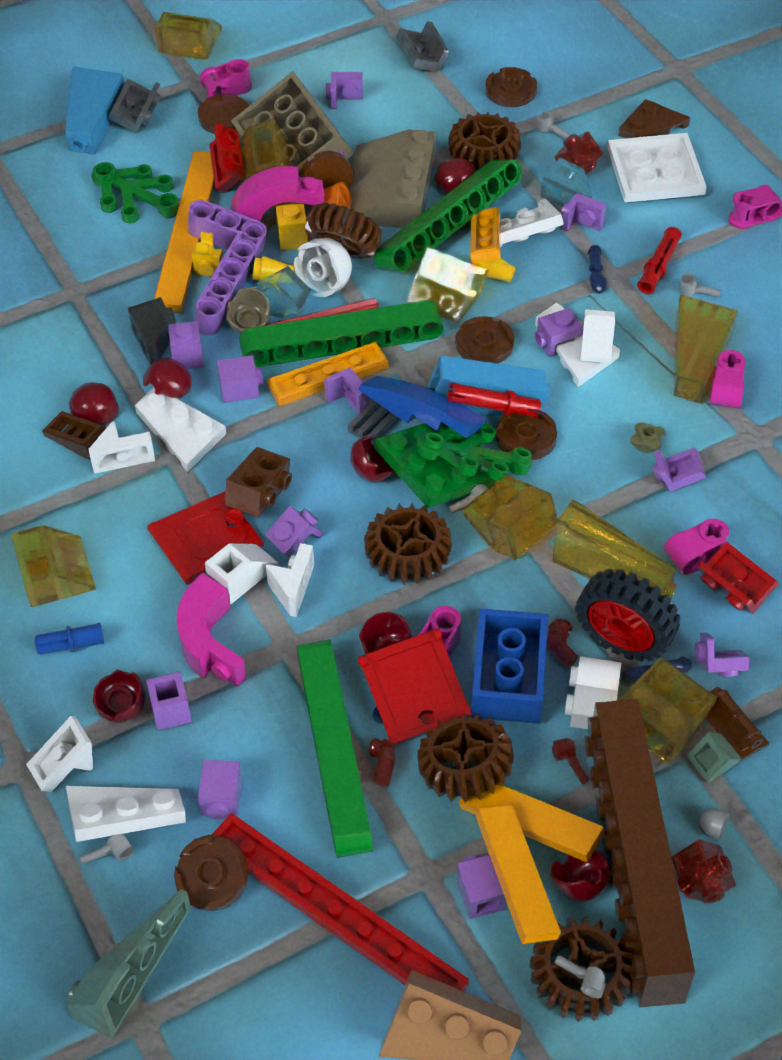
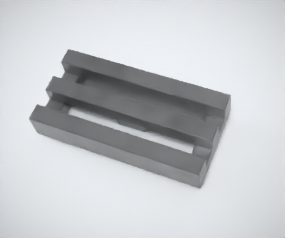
M372 400L348 424V432L360 439L372 436L373 440L371 443L375 444L376 438L381 437L399 418L390 412L383 419L384 414L388 410ZM374 425H377V426L373 429V431L368 435L367 432H368Z

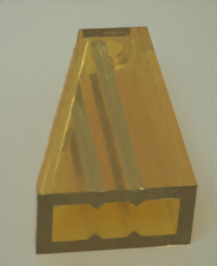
M680 295L675 319L673 396L703 404L716 373L719 354L726 350L734 331L737 310Z
M573 499L557 520L552 562L588 579H591L599 571L604 573L606 569H612L614 573L617 569L624 570L626 576L632 572L637 574V580L641 581L643 577L648 579L650 587L657 585L662 589L660 595L667 594L672 599L677 588V584L673 583L676 569Z

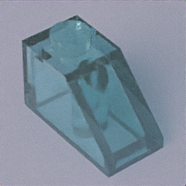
M559 158L542 175L541 197L563 207L565 202H570L576 193L592 198V192L584 168Z
M289 266L252 286V288L254 287L264 292L270 302V315L278 318H284L292 313L295 315L299 314L306 307V299L312 291Z

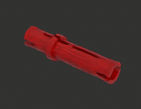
M668 227L664 231V235L656 247L652 258L646 261L643 267L644 273L637 283V288L640 292L652 294L656 289L659 279L665 276L667 272L666 265L682 237V233L678 228Z
M451 382L449 388L453 389V391L448 390L447 392L448 402L498 410L503 415L508 416L514 413L537 418L539 412H535V409H541L540 399L518 396L514 391L509 390L503 393Z

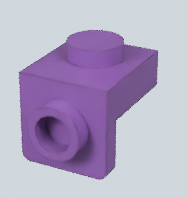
M567 308L538 318L537 331L534 334L535 341L538 347L543 348L548 357L555 355L556 344L583 336V326L571 308Z
M350 367L324 380L325 399L329 403L344 396L358 414L370 403V397L358 390L360 385L366 381H361Z
M695 447L669 458H665L661 450L654 452L657 462L653 465L655 476L659 482L664 481L670 491L706 478L700 455Z
M289 506L265 535L284 555L291 557L299 548L300 543L303 544L311 533L320 537L323 532L316 526L318 519L304 508L300 512Z
M707 632L700 633V642L695 643V657L697 663H701V666L708 673L718 672L719 676L732 677L739 675V671L749 670V656L742 650L714 651V638Z

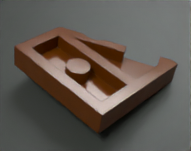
M645 99L619 127L618 136L626 139L669 135L670 129L674 127L687 128L690 117Z

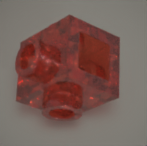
M589 131L580 135L574 133L563 141L564 147L554 158L570 179L582 173L586 174L592 171L597 166L596 161L603 154V151Z
M699 839L671 857L678 875V886L687 898L702 901L706 904L714 903L721 900L725 896L724 893L736 886L731 873L733 870L732 864L723 853L720 845Z

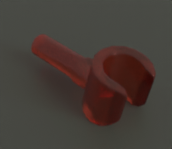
M569 738L553 741L552 753L555 761L567 759L581 784L589 782L588 776L576 757L574 742Z

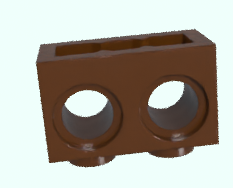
M256 447L226 479L225 505L260 517L268 507L271 508L274 505L277 496L282 490L288 489L292 480V473L289 472L290 459Z

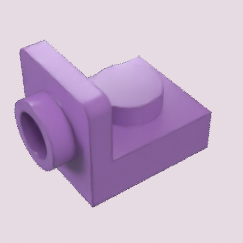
M331 72V83H326V99H331V109H337V100L363 99V72Z
M576 193L571 201L565 202L562 207V229L568 231L575 222L600 231L604 226L607 204Z

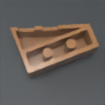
M411 970L383 1037L379 1057L411 1060H509L521 1033V1015Z

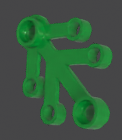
M102 162L93 168L91 177L95 185L101 186L102 197L100 205L103 212L112 213L118 208L116 197L112 195V186L121 190L123 201L121 215L125 223H135L139 219L138 209L134 206L133 196L156 207L164 218H173L177 215L179 199L173 193H166L173 189V179L170 175L163 174L152 178V169L146 164L132 168L116 169L113 164ZM136 177L137 179L131 181L125 180L126 178ZM157 188L165 194L157 196L145 189Z
M483 424L475 435L459 444L450 441L455 438L462 439L463 436L449 426L439 434L435 432L420 434L416 440L417 453L421 457L431 461L443 458L466 476H474L477 469L480 468L490 478L496 481H504L508 471L517 475H526L532 464L531 452L522 447H516L510 452L481 448L480 446L492 443L496 435V430L487 424Z

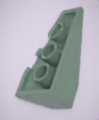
M180 889L88 969L81 981L78 980L73 984L67 996V1006L72 1019L113 1039L190 912L191 905L188 892Z

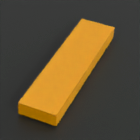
M497 207L484 209L471 218L470 256L472 263L501 259L500 212Z
M373 342L267 379V386L278 406H282L325 391L324 380L349 367L359 378L388 369L389 361L377 342Z
M495 785L494 795L485 791L482 793L481 800L476 796H469L466 803L462 798L459 800L460 809L476 815L478 808L513 805L524 836L587 863L605 835L604 827L506 786Z
M513 805L478 808L475 817L521 943L529 944L557 940L561 930Z

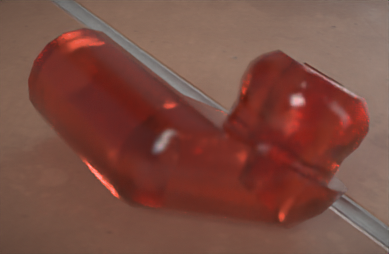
M555 619L548 627L546 645L557 659L568 668L578 659V655L566 644L569 637L568 632H572V624L565 619Z
M374 738L371 740L368 750L371 757H378L372 783L389 787L396 763L393 745L391 741L385 738L383 741Z

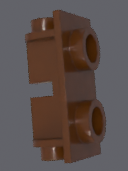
M720 687L714 688L709 693L711 700L698 706L700 712L717 733L725 737L741 757V760L769 745L761 731L749 720L731 698L727 690H722Z

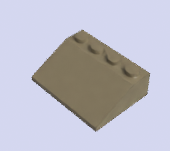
M293 71L231 120L241 137L251 129L259 126H271L279 131L283 140L281 153L277 160L266 169L281 166L298 167L299 176L302 165L307 160L309 162V160L313 159V155L319 152L343 151L346 159L354 154Z
M408 129L357 145L351 165L354 172L353 182L349 188L352 200L350 209L363 213L364 216L371 218L379 226L403 228L422 214L426 207L435 161L436 132Z

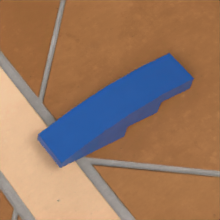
M375 376L361 384L358 389L406 423L417 417L436 431L447 425L465 438L481 429L486 419L461 403L448 402L447 397L440 393L402 380Z

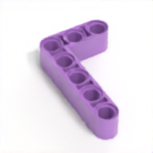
M196 200L189 207L188 232L198 239H201V232L212 233L213 244L227 249V252L200 295L195 309L194 321H198L199 332L203 335H213L219 331L226 319L228 301L233 300L238 290L244 288L252 274L255 257L261 258L264 252L267 229L258 220L208 201Z

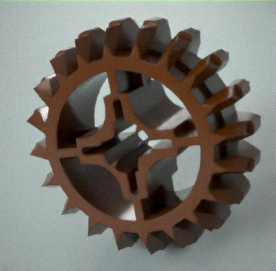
M477 112L475 116L467 114L466 119L459 118L458 123L453 124L448 141L450 155L453 158L467 159L475 170L481 169L492 160H517L519 150L521 149L519 129L516 128L514 122H509L508 117L500 118L499 113L490 115L489 112L487 114Z
M328 203L316 204L315 207H312L311 212L308 213L305 225V233L311 240L316 238L336 240L345 247L351 258H370L378 250L381 242L382 230L379 228V225L373 222L371 218L364 216L363 213L346 208L344 205L338 206L335 203L331 205Z
M399 503L397 510L387 507L384 515L377 513L374 522H369L368 532L364 536V544L366 545L365 555L369 559L371 568H377L379 576L388 574L391 582L396 578H401L403 584L407 582V579H413L418 584L420 577L430 581L432 572L440 574L442 565H447L450 552L452 551L450 528H447L445 518L438 519L436 511L428 513L425 505L420 509H415L413 503H411L409 508H403Z
M465 712L461 719H455L451 715L450 721L447 723L438 720L437 729H428L427 738L420 739V749L417 750L420 776L423 777L429 789H434L438 797L447 794V797L452 802L456 797L461 796L465 803L469 796H476L481 800L483 792L486 791L494 795L495 785L504 786L505 777L511 775L512 764H514L512 741L502 725H496L492 718L484 721L480 713L474 718H469Z
M571 916L566 920V927L558 923L561 930L558 939L536 942L533 946L535 956L530 958L529 965L534 970L531 973L532 984L539 985L536 991L538 998L549 996L546 1006L549 1010L557 1005L561 1006L560 1015L562 1018L566 1017L569 1011L576 1012L575 1019L577 1022L582 1020L583 1013H588L594 1022L598 1019L599 1009L609 1016L613 1012V1005L620 1007L624 1004L625 997L623 994L628 995L632 988V984L629 981L630 973L633 972L632 966H630L632 964V953L624 952L626 939L615 940L617 934L615 927L607 932L603 931L604 923L602 920H599L595 926L588 925L589 920L587 916L582 918L581 924H576ZM570 947V955L566 959L576 964L578 958L579 965L585 966L586 969L588 967H598L603 973L613 972V978L605 986L602 997L593 998L584 994L581 991L583 979L578 978L557 964L551 965L554 956L561 950ZM588 947L593 948L598 952L592 951ZM565 985H571L575 987L578 991L572 990L566 987Z

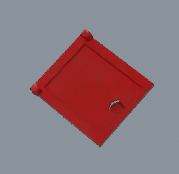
M225 491L156 522H152L147 526V530L156 540L186 585L192 584L195 578L202 573L205 574V562L229 543L256 544L260 548L264 547V542L243 516V512L225 505ZM226 521L229 524L235 525V528L229 527L226 524Z
M439 628L357 657L358 665L363 669L391 746L426 734L428 729H437L438 720L447 723L450 721L451 715L455 719H461L466 712L469 717H472L442 641V632ZM424 711H431V712H433V713L426 712V713L421 714V713L424 712Z

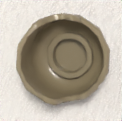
M254 287L241 288L238 290L235 298L228 301L226 318L234 331L241 334L246 329L267 326L269 323L270 302L264 292Z

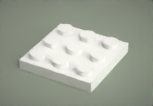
M688 133L608 140L607 149L624 203L705 195L707 186Z

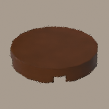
M505 67L496 74L492 72L486 79L487 97L500 106L520 107L531 102L537 94V80L535 77L532 78L528 71L521 68Z
M220 94L207 98L198 108V118L201 127L212 134H215L214 126L217 123L235 130L236 128L231 120L245 110L249 104L243 98L231 94Z
M319 152L313 155V159L309 162L307 160L302 165L299 177H312L322 180L323 189L343 182L349 190L353 182L354 171L349 161L340 152Z
M488 316L473 317L463 322L460 326V330L455 336V345L458 354L463 359L498 364L511 355L514 347V334L507 323L500 319L497 322Z
M536 409L535 412H539L537 418L514 413L510 416L503 415L497 422L496 428L498 447L505 452H510L516 447H522L531 452L532 460L541 459L550 454L556 445L557 431L554 420L547 413Z
M206 835L194 839L182 850L179 855L181 858L178 861V866H175L174 879L177 891L182 889L188 892L190 905L200 910L217 911L229 907L239 899L247 885L249 868L246 856L237 844L225 837Z

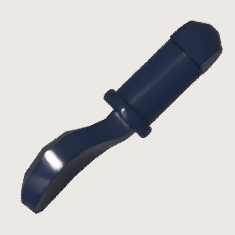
M592 245L588 250L590 260L589 271L591 272L590 283L593 291L600 294L606 290L607 280L601 273L603 270L601 248L598 245Z
M682 656L679 659L663 662L656 661L652 665L625 670L622 675L624 682L638 685L646 682L655 674L661 678L667 674L686 673L691 669L692 662L690 659Z

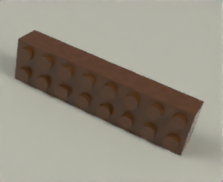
M639 700L595 702L593 717H588L589 735L585 736V750L587 757H593L594 766L590 769L591 783L593 788L599 789L600 798L596 799L598 819L605 821L606 831L602 838L604 852L611 853L612 864L610 865L612 876L610 885L611 887H617L619 899H615L616 919L618 922L624 923L625 934L621 935V939H626L624 952L632 953L631 966L633 972L629 976V981L632 984L630 993L637 994L639 1008L684 1004L695 975V968Z

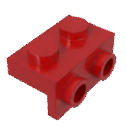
M217 123L214 126L215 140L209 144L215 188L225 193L243 179L245 173L238 131Z
M727 541L707 564L701 561L697 565L702 573L700 579L709 588L716 591L719 587L728 594L725 599L739 611L745 608L751 614L758 609L779 585L776 579Z

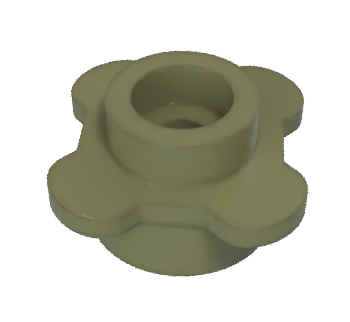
M643 422L637 423L635 425V435L630 439L631 444L643 453L659 450L661 447L659 441L660 438L664 437L665 430L659 426L654 427Z

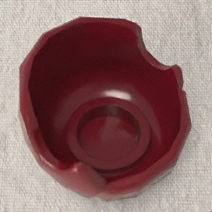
M451 158L441 162L436 170L434 180L437 188L448 194L476 171L467 159Z
M161 358L148 367L143 376V385L148 386L151 383L154 386L156 395L164 394L171 398H182L190 391L192 378L188 370L180 362L172 358Z
M84 383L73 392L69 400V409L72 415L100 425L108 424L117 416L119 411V405L112 390L103 383Z
M365 437L354 442L351 447L350 462L359 477L366 482L377 483L396 474L374 449V444L371 443L373 437Z
M391 611L373 615L365 621L359 632V638L365 654L413 637L406 620L401 615Z
M117 669L99 681L94 688L92 702L102 718L110 722L123 723L137 717L144 708L146 692L142 681L136 673H128Z
M594 851L588 863L568 855L567 860L563 864L553 861L550 876L566 898L576 902H587L599 896L606 889L611 880L612 870L606 857L600 851Z

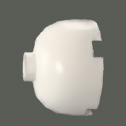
M316 238L298 248L300 250L299 254L294 258L295 273L300 284L305 289L310 287L317 291L312 295L327 297L341 290L346 285L351 276L352 263L347 250L341 243L330 238Z

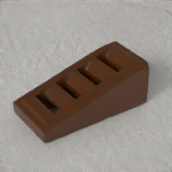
M61 411L42 432L49 439L83 458L91 460L89 448L106 428L103 425ZM68 424L69 426L63 432H61L62 429Z

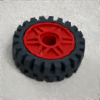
M606 569L604 573L599 571L595 576L593 575L581 592L575 607V612L578 613L576 616L578 622H583L581 627L584 631H591L589 636L594 641L599 639L601 640L600 646L605 649L608 646L611 647L612 653L619 655L622 652L624 658L631 660L634 656L637 661L641 662L645 658L648 661H654L655 658L659 659L665 654L680 627V615L676 614L678 610L676 605L670 604L671 598L667 594L660 595L661 588L657 585L650 587V581L644 577L641 581L637 580V574L630 572L626 576L624 570L617 569L615 573L612 569Z

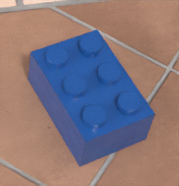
M493 609L479 610L471 718L480 713L483 719L492 718L493 720L541 723L548 614Z

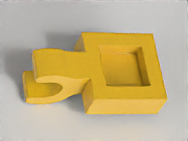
M201 232V242H197L192 251L194 275L212 277L223 258L222 249H214L212 233Z

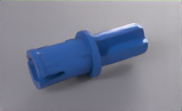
M101 623L72 629L70 626H66V630L35 636L36 651L40 655L69 649L72 653L75 648L104 644Z

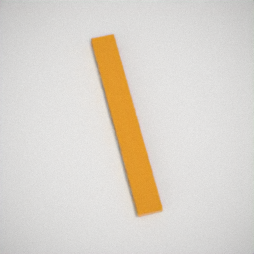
M193 151L153 301L154 311L183 313L194 269L192 251L197 242L201 241V239L192 236L188 232L189 207L196 200L211 201L215 181L210 152Z

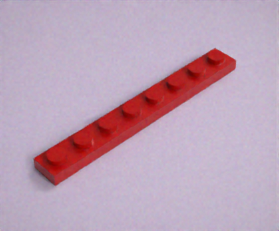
M230 813L211 834L225 837L240 847L247 859L249 875L403 985L406 984L411 970H414L461 991L468 987L469 979L233 813Z

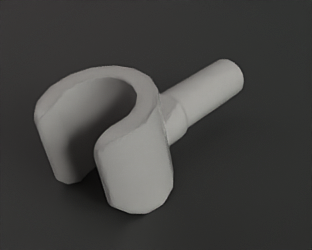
M542 112L543 119L536 117L537 128L540 132L551 131L565 140L570 138V134L553 124L551 112Z
M691 273L682 275L680 291L684 296H693L697 292L719 297L721 290L696 284V276Z
M483 484L476 485L471 491L470 496L449 505L448 508L453 513L475 502L484 509L488 508L494 502L493 492Z
M112 835L106 845L81 855L80 860L82 864H86L113 853L118 861H123L134 854V848L125 835Z
M561 955L556 958L555 964L583 979L581 991L584 994L593 998L602 997L606 983L601 969L598 967H588L587 969L582 966L580 967Z

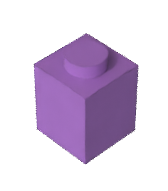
M198 321L169 324L172 359L180 362L186 369L204 367Z
M253 355L217 360L223 403L259 398L258 385H263L261 367H255Z
M181 672L146 680L157 731L192 722Z
M203 760L198 795L201 815L213 819H225L230 813L238 816L242 785L239 761Z
M471 855L462 862H458L456 880L469 919L505 910L506 899L490 855Z

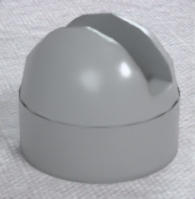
M717 808L705 810L700 816V827L703 833L720 840L725 830L729 813Z

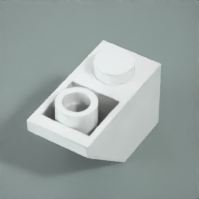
M229 543L205 562L207 576L228 589L230 605L267 576L266 565L279 566L278 561L256 544Z

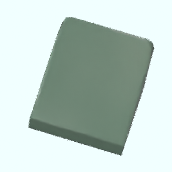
M708 732L685 756L706 783H710L741 760V757L722 734Z

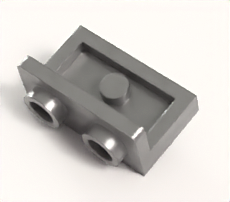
M427 21L421 33L399 29L396 39L410 65L419 71L424 69L439 72L443 62L447 59L448 48L433 22Z
M127 79L108 119L137 134L141 124L147 126L153 113L148 110L149 107L155 109L161 97L157 93L160 84L155 82L150 91Z

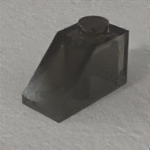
M161 297L128 307L131 329L149 365L157 359H161L170 344L168 325L176 324L172 308H166Z

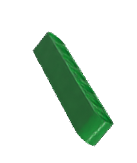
M492 160L382 243L374 254L376 266L381 270H407L470 221L472 216L479 214L516 185L522 176V168L519 162L516 160Z
M425 300L249 328L239 335V344L242 357L253 355L255 367H265L338 355L373 342H377L379 347L383 348L432 340L443 333L444 326L437 304L433 301Z
M331 639L297 645L298 661L336 858L373 852L371 831Z

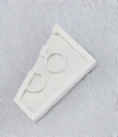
M544 198L537 202L538 207L533 210H528V208L518 210L516 218H501V247L502 244L510 241H524L529 238V235L554 231L555 227L563 225L561 213Z
M555 303L536 316V327L539 317L564 310L565 308ZM583 336L558 343L555 347L556 352L560 356L561 364L565 369H569L573 375V382L577 387L617 360L620 349L612 345L611 363L580 361Z
M154 388L135 405L138 416L155 435H158L163 440L168 451L172 455L175 454L187 473L226 435L225 425L176 398H171L164 394L156 395Z
M66 786L76 842L186 822L185 809L179 789Z

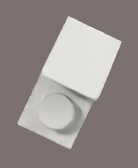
M585 309L580 361L611 363L615 312Z
M115 421L110 423L89 448L94 474L155 461L150 432L118 438Z
M300 543L296 556L291 555L288 568L266 565L268 585L289 615L293 617L298 615L314 568L312 545Z
M70 716L26 764L41 791L52 792L73 768L88 771L93 769L92 743L75 716Z

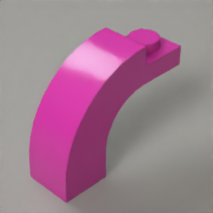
M281 166L269 168L254 174L243 182L233 196L230 210L261 222L264 213L272 206L280 203L294 202L314 206L322 204L324 201L323 181L312 177H299L298 167Z
M202 573L187 588L178 606L177 629L181 649L189 666L201 678H204L212 670L214 675L220 680H228L238 687L246 679L244 659L220 644L210 635L215 623L230 609L228 589Z

